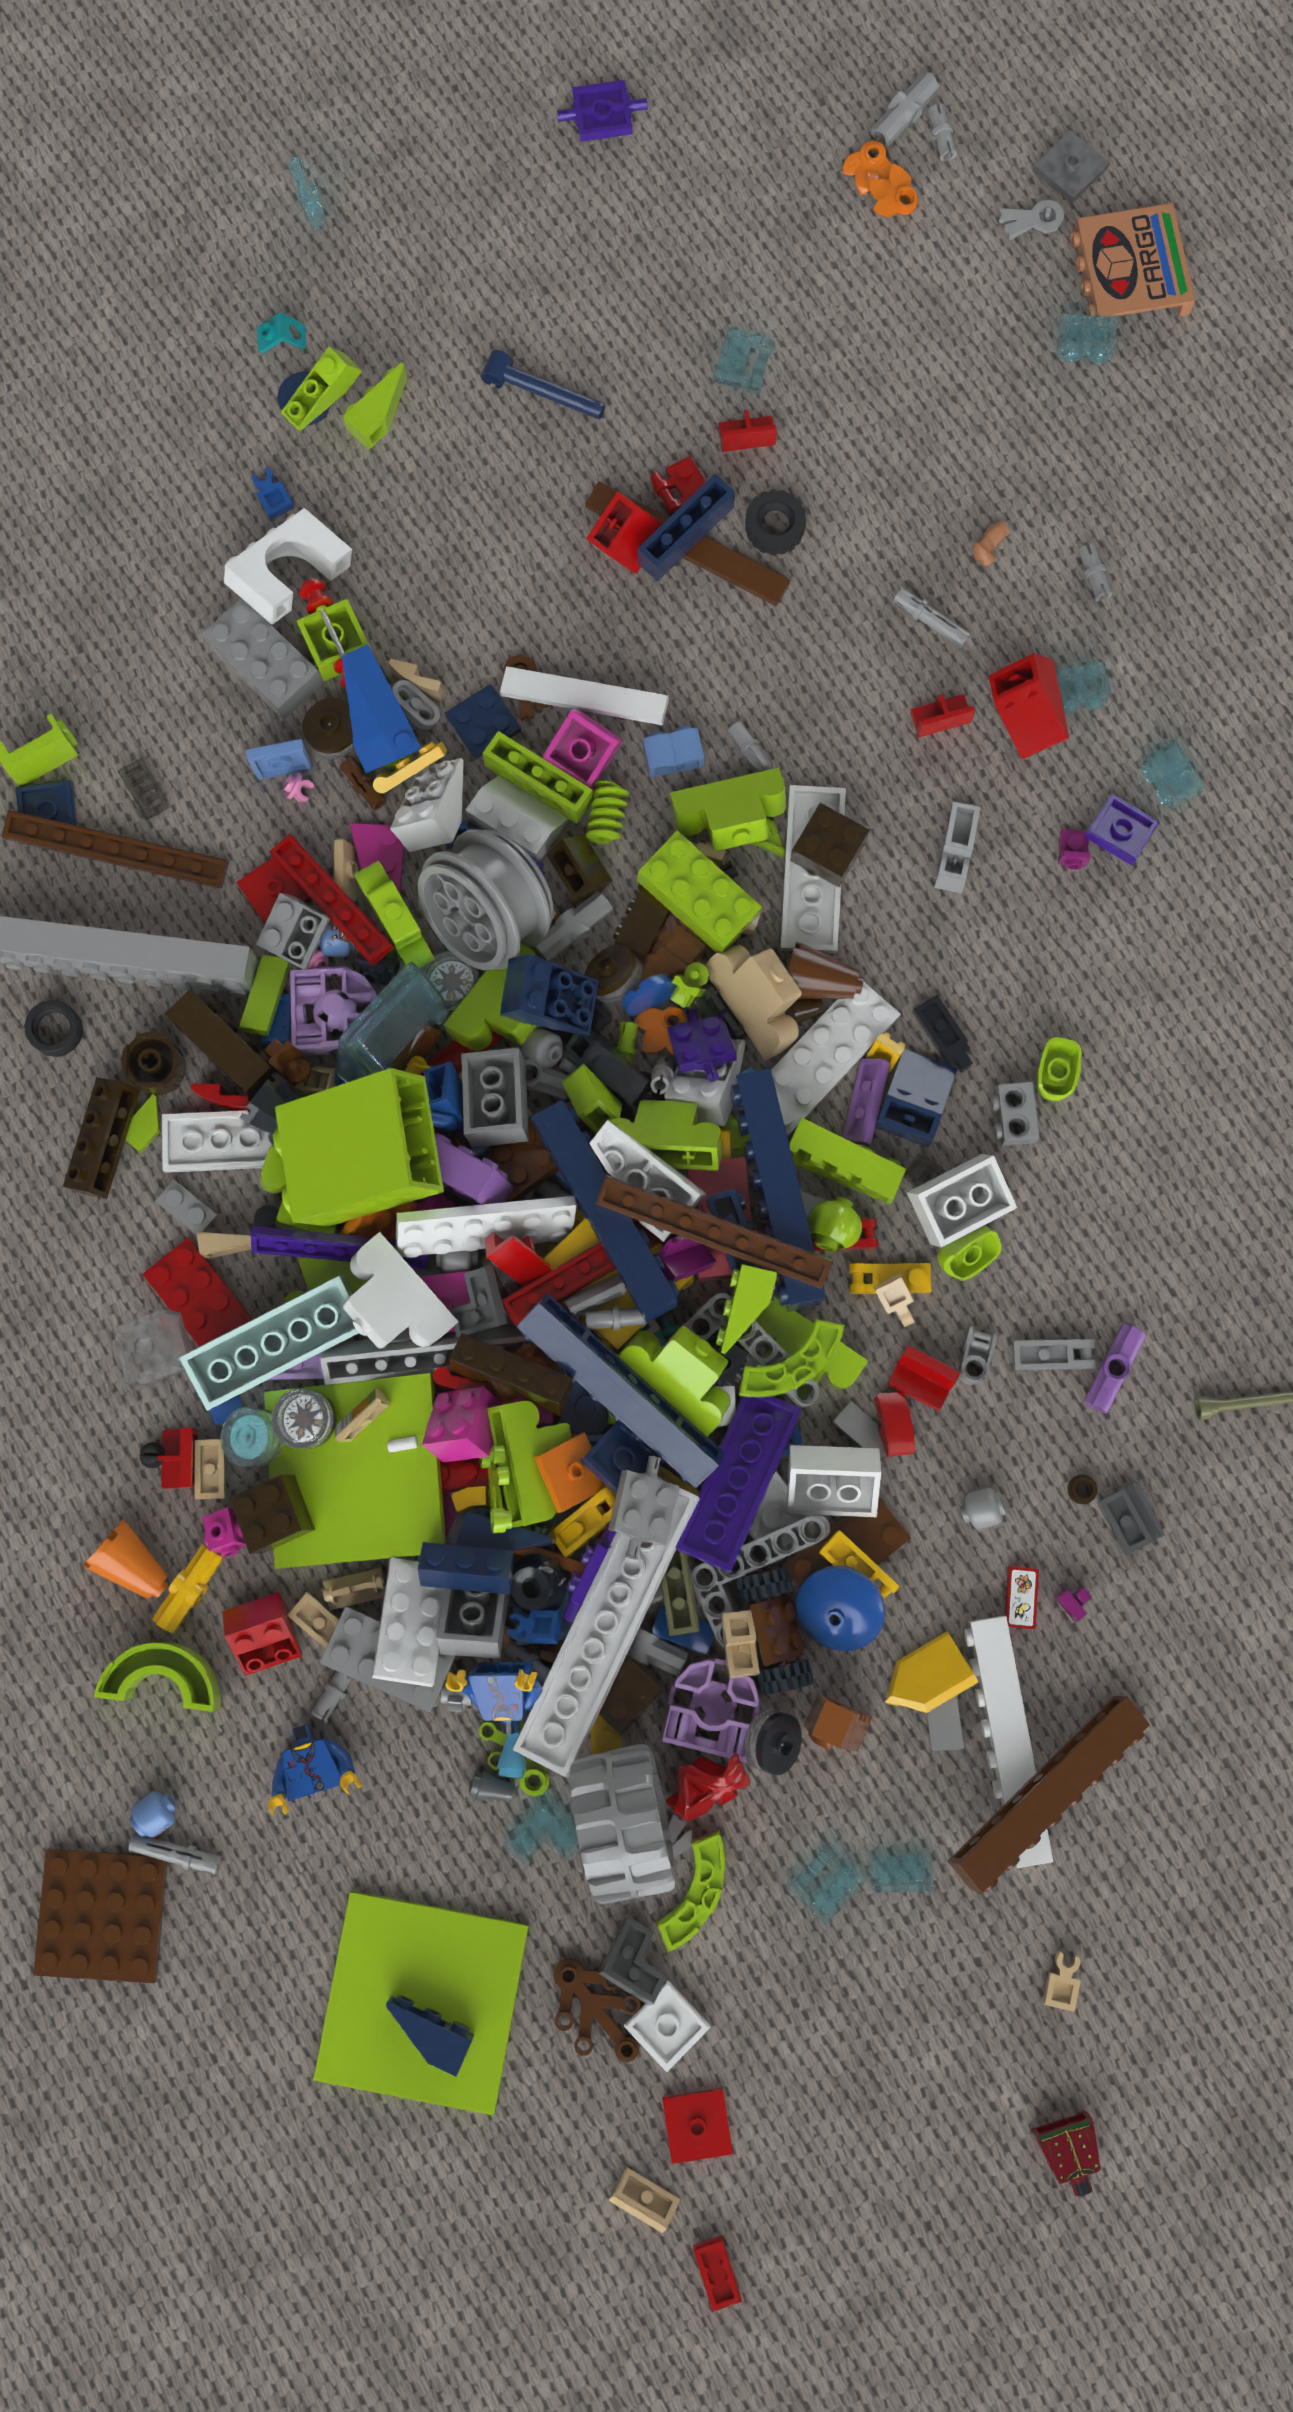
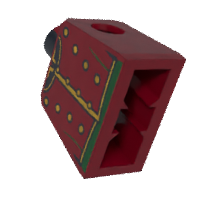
M1085 2111L1031 2129L1058 2183L1063 2184L1070 2181L1075 2196H1084L1091 2193L1093 2189L1088 2175L1099 2172L1101 2166L1094 2122L1089 2113Z

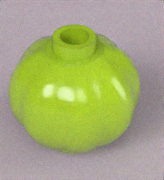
M837 1197L835 1201H823L811 1209L807 1221L811 1236L815 1239L814 1244L817 1247L835 1253L837 1249H847L859 1240L862 1232V1223L858 1214L853 1210V1203L850 1200Z

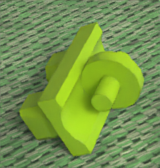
M699 962L688 965L684 975H676L672 983L677 985L670 999L686 1008L692 1006L696 997L705 996L704 992L707 988L702 986L709 980L708 968Z

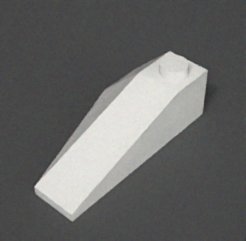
M609 1120L606 1121L589 1143L607 1172L616 1179L694 1208L706 1194L683 1174ZM639 1221L663 1242L672 1234L666 1230Z

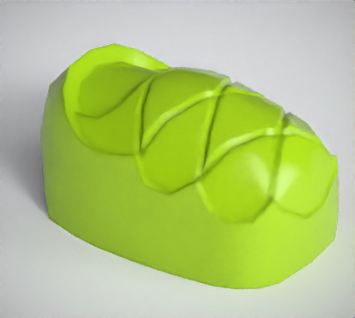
M1055 1037L1046 1043L1036 1074L1037 1092L1043 1099L1059 1102L1075 1091L1080 1078L1082 1062L1081 1047L1076 1041Z
M984 1225L941 1247L937 1254L938 1263L945 1273L965 1281L990 1265L999 1256L1002 1246L998 1234L993 1229Z

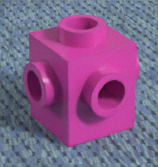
M227 1507L202 1517L205 1529L204 1541L209 1551L219 1553L222 1557H229L238 1554L239 1549L246 1547L232 1508Z

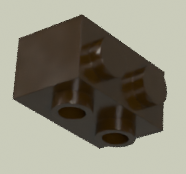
M584 834L562 838L546 854L574 901L588 899L597 891L601 893L613 881Z

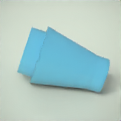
M520 1733L507 1734L506 1741L497 1764L499 1776L523 1778V1771H527L526 1757L513 1750Z

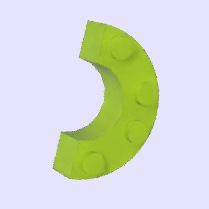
M173 1642L147 1643L124 1651L123 1654L106 1667L94 1693V1698L119 1701L130 1700L133 1698L136 1687L144 1678L152 1674H160L169 1677L178 1685L183 1696V1708L210 1712L221 1709L220 1686L209 1663L193 1649Z

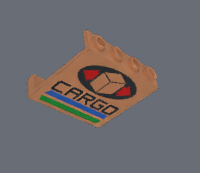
M1173 203L1077 218L1075 228L1070 234L1072 248L1077 250L1076 269L1077 272H1082L1081 292L1083 297L1087 296V319L1093 322L1094 330H1099L1103 318L1169 307H1177L1179 316L1190 314L1195 297Z

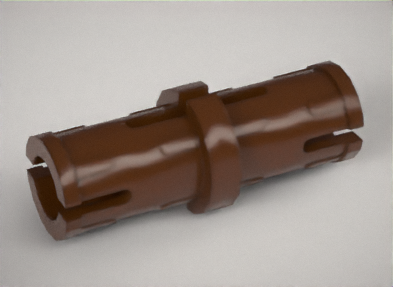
M350 757L344 760L339 768L353 784V790L357 794L362 795L372 810L376 811L383 807L387 799L381 793L374 790V779L371 775L365 774L354 758Z

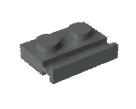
M1133 1482L1097 1501L1125 1555H1129L1154 1540L1165 1536L1137 1482Z

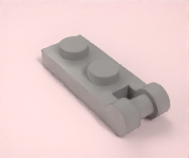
M1094 1339L1016 1340L1012 1342L1013 1371L1096 1369V1360L1092 1358V1349H1095ZM1073 1349L1080 1350L1081 1360H1074Z

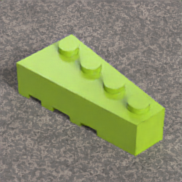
M802 1117L789 1144L794 1165L888 1205H891L906 1171V1168L902 1167V1163L890 1157L883 1158L875 1154L870 1148L859 1146Z

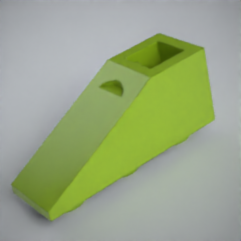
M329 346L280 413L298 431L303 430L347 393L362 370L344 352Z
M402 362L397 367L388 370L384 378L376 386H371L366 391L364 397L356 404L350 405L343 415L346 429L368 450L389 432L407 381L405 366Z
M740 1264L739 1270L733 1269L730 1286L735 1287L732 1299H726L723 1316L728 1318L725 1328H719L716 1345L721 1346V1353L726 1354L769 1305L777 1272Z

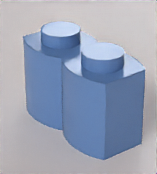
M681 726L672 733L655 731L649 733L646 738H643V750L649 777H658L704 767L705 758L698 728Z

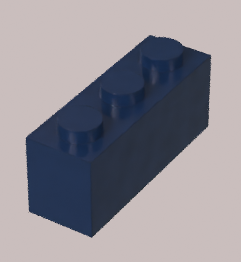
M423 1542L418 1564L420 1586L510 1595L515 1568L513 1551Z

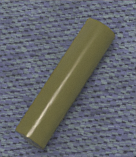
M676 1550L661 1580L669 1636L700 1631L689 1558L687 1554Z

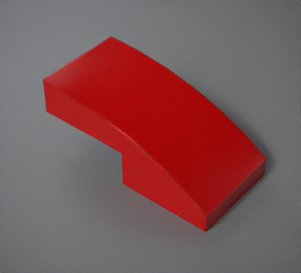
M191 1084V1090L197 1096L213 1105L234 1111L249 1110L246 1107L252 1099L248 1095H225V1089L220 1084Z
M900 1391L877 1394L874 1398V1403L882 1424L878 1432L886 1456L914 1454L916 1451L914 1431L905 1393Z

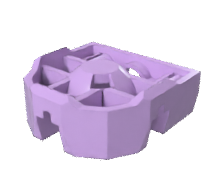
M345 966L290 970L292 1044L304 1057L330 1056L331 1051H334V1049L354 1053L371 1044L379 1029V999L364 975L352 971ZM332 974L342 976V990L329 991L328 977L332 976ZM305 1005H314L313 1016L315 1023L307 1024ZM372 1008V1011L358 1013L356 1009ZM323 1012L328 1016V1022L321 1020ZM333 1029L343 1031V1040L330 1041V1032H333Z
M712 1657L689 1664L672 1682L659 1740L726 1758L739 1754L740 1761L747 1762L760 1708V1701L754 1681L749 1676L730 1678L727 1685L711 1681L714 1664L727 1666L726 1660ZM676 1687L694 1692L690 1708L672 1704ZM724 1690L730 1695L732 1702H725L721 1696ZM737 1703L754 1707L751 1723L734 1719ZM702 1706L703 1711L706 1713L703 1720L697 1715L695 1708ZM681 1712V1721L677 1733V1738H675V1730L679 1718V1713ZM697 1724L708 1731H720L718 1741L696 1736ZM741 1727L735 1752H733L738 1728Z

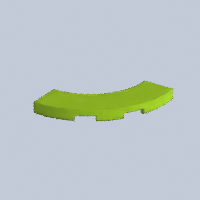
M815 1319L807 1341L788 1359L769 1366L745 1365L739 1396H776L807 1383L825 1367L833 1356L841 1340L845 1325Z
M718 1829L690 1841L694 1854V1873L690 1887L680 1904L668 1915L656 1921L668 1953L682 1946L696 1935L710 1914H713L718 1904L726 1870L724 1845Z

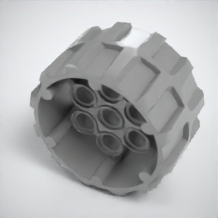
M639 1744L578 1757L577 1760L570 1763V1790L575 1827L586 1879L595 1902L604 1905L669 1892L676 1887V1869L668 1818L655 1759L650 1747Z

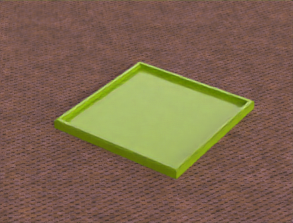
M432 1373L264 1392L265 1418L270 1431V1441L267 1447L269 1480L281 1474L295 1475L315 1528L310 1533L274 1548L275 1569L387 1559L391 1557L419 1556L423 1542L446 1544L440 1459L421 1445L435 1403V1387ZM375 1388H379L391 1402L390 1406L350 1442L337 1441L334 1429L331 1437L323 1445L313 1449H300L287 1443L278 1428V1412L283 1401L289 1395L299 1390H315L326 1395L335 1408L336 1424ZM417 1436L418 1448L389 1452L388 1441Z
M350 1891L313 2081L494 2116L529 1924ZM397 1995L405 1996L414 2001L413 2006L423 2011L425 2008L433 2009L442 2015L441 2019L453 2024V2021H458L470 2028L469 2032L474 2034V2037L457 2077L426 2062L387 2009L386 2003L391 1996L396 1998Z

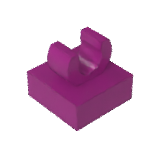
M1080 1587L1073 1594L1068 1590H1062L1054 1598L1073 1621H1080L1087 1615L1081 1606L1092 1596L1085 1588Z

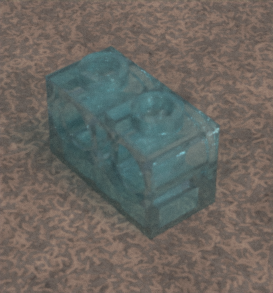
M1062 314L1057 331L1056 358L1064 359L1068 362L1091 360L1097 364L1111 361L1116 348L1117 317Z
M1105 662L1056 670L1059 689H1065L1071 694L1070 696L1061 694L1064 714L1073 713L1077 708L1088 707L1091 710L1098 709L1107 703L1112 692ZM1086 685H1094L1098 691H1091Z

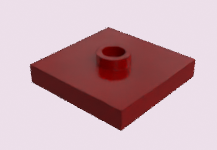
M274 857L236 882L265 924L279 893L293 895L306 903L312 900Z
M723 2088L662 2097L672 2164L733 2155Z

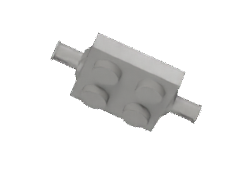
M655 1456L648 1457L645 1473L639 1474L629 1470H622L608 1530L621 1533L627 1539H630L625 1557L638 1560L642 1542L666 1545L679 1491L678 1485L665 1482L657 1476L661 1458Z

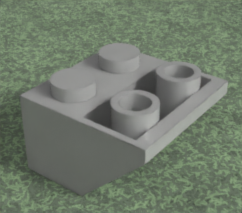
M279 893L256 945L303 970H307L330 918L316 907L293 895Z

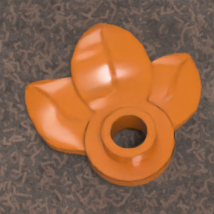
M871 140L866 142L860 151L854 152L846 158L842 173L849 176L855 175L856 188L860 195H865L869 192V180L888 179L893 164L886 158L884 145L879 141ZM875 150L878 156L871 158L868 152Z
M893 164L888 179L869 180L870 194L877 200L873 211L882 217H892L897 213L908 215L916 209L918 205L917 193L911 187L910 175L902 167ZM900 199H905L908 205L903 204Z
M674 1006L668 1007L663 1011L649 1008L635 1018L634 1023L646 1031L642 1043L644 1053H658L666 1048L671 1055L675 1056L667 1033V1027L671 1026L668 1024V1019L676 1017L679 1020L678 1024L687 1023V1016L682 1009Z

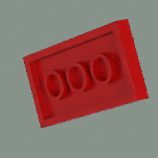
M189 1238L142 1274L199 1347L253 1320Z

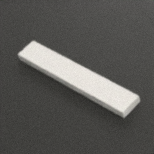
M507 666L500 689V694L503 697L569 709H579L580 711L663 725L669 701L668 695Z

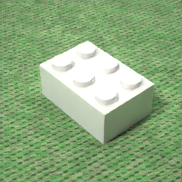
M980 1154L907 1192L929 1243L938 1247H943L1017 1208L994 1155Z

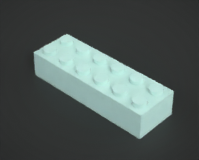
M341 1274L181 1356L179 1359L206 1410L208 1411L358 1334L359 1332L353 1325L354 1320L343 1309V1303L353 1295L344 1275Z

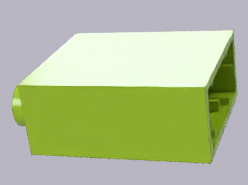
M389 1068L275 1107L278 1127L274 1131L273 1141L278 1154L283 1159L286 1184L282 1189V1201L288 1213L291 1214L292 1222L329 1227L444 1192L425 1076Z

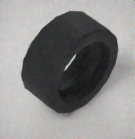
M56 1000L43 1001L34 1006L26 1016L24 1024L25 1036L30 1044L44 1055L52 1057L67 1055L73 1051L80 1043L83 1034L82 1020L78 1014L64 1002ZM49 1013H61L70 1022L69 1033L58 1044H46L38 1036V1024Z

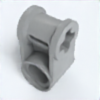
M972 1326L968 1327L958 1371L961 1372L959 1378L962 1382L974 1385L986 1376L996 1347L997 1333L990 1335L976 1331ZM968 1363H974L979 1367L980 1373L978 1377L968 1375L966 1372V1365Z

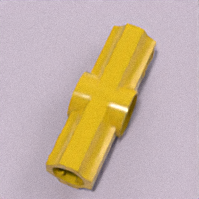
M202 1544L186 1569L179 1572L168 1589L170 1593L159 1607L152 1621L162 1629L174 1634L191 1608H194L202 1599L200 1595L205 1594L208 1590V1582L216 1573L225 1557H222L219 1553L209 1551L206 1544Z

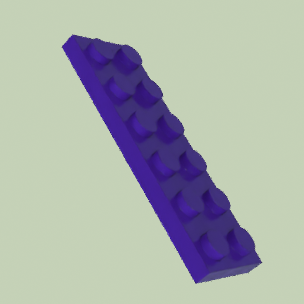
M742 1396L720 1445L724 1456L720 1465L705 1479L698 1494L700 1499L675 1547L676 1550L726 1572H732L802 1413L801 1408L772 1396Z

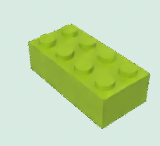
M678 830L638 871L636 881L716 953L728 949L759 916L762 909L760 904Z

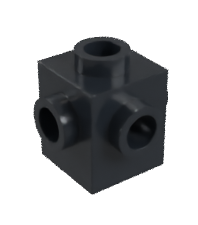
M395 948L374 966L360 952L356 958L361 975H364L368 982L373 984L380 983L388 986L391 978L397 975L400 968V961L398 960Z
M718 1345L716 1351L728 1360L730 1367L723 1370L714 1384L723 1387L725 1383L731 1386L734 1380L740 1382L745 1368L743 1362L748 1352L733 1345L726 1354L720 1352L721 1346Z

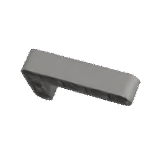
M726 1293L716 1294L683 1326L693 1332L692 1326L697 1321L706 1322L709 1326V1332L706 1335L697 1336L708 1342L719 1331L720 1327L725 1328L728 1318L715 1312V1303L726 1301L727 1298L732 1299V1297ZM756 1321L750 1325V1334L744 1337L741 1336L735 1342L741 1349L748 1352L747 1355L758 1366L773 1365L790 1357ZM767 1343L771 1347V1355L767 1358L759 1357L755 1352L756 1345ZM813 1379L803 1384L811 1387L813 1390V1398L811 1400H801L797 1395L798 1388L785 1394L800 1407L811 1406L819 1397V1387Z
M819 1514L808 1516L743 1545L737 1558L740 1563L738 1572L732 1571L729 1573L705 1562L693 1569L691 1576L694 1589L713 1633L721 1645L724 1646L722 1614L740 1612L728 1582L825 1539L830 1532V1525L824 1516ZM810 1521H815L820 1525L821 1534L819 1537H814L808 1532ZM783 1533H788L793 1537L794 1545L791 1549L782 1545L781 1536ZM756 1545H762L766 1549L767 1557L765 1560H759L755 1556L754 1548ZM703 1568L709 1569L712 1572L713 1581L711 1584L703 1581L701 1577ZM715 1596L721 1597L725 1601L724 1611H719L714 1607L713 1599Z

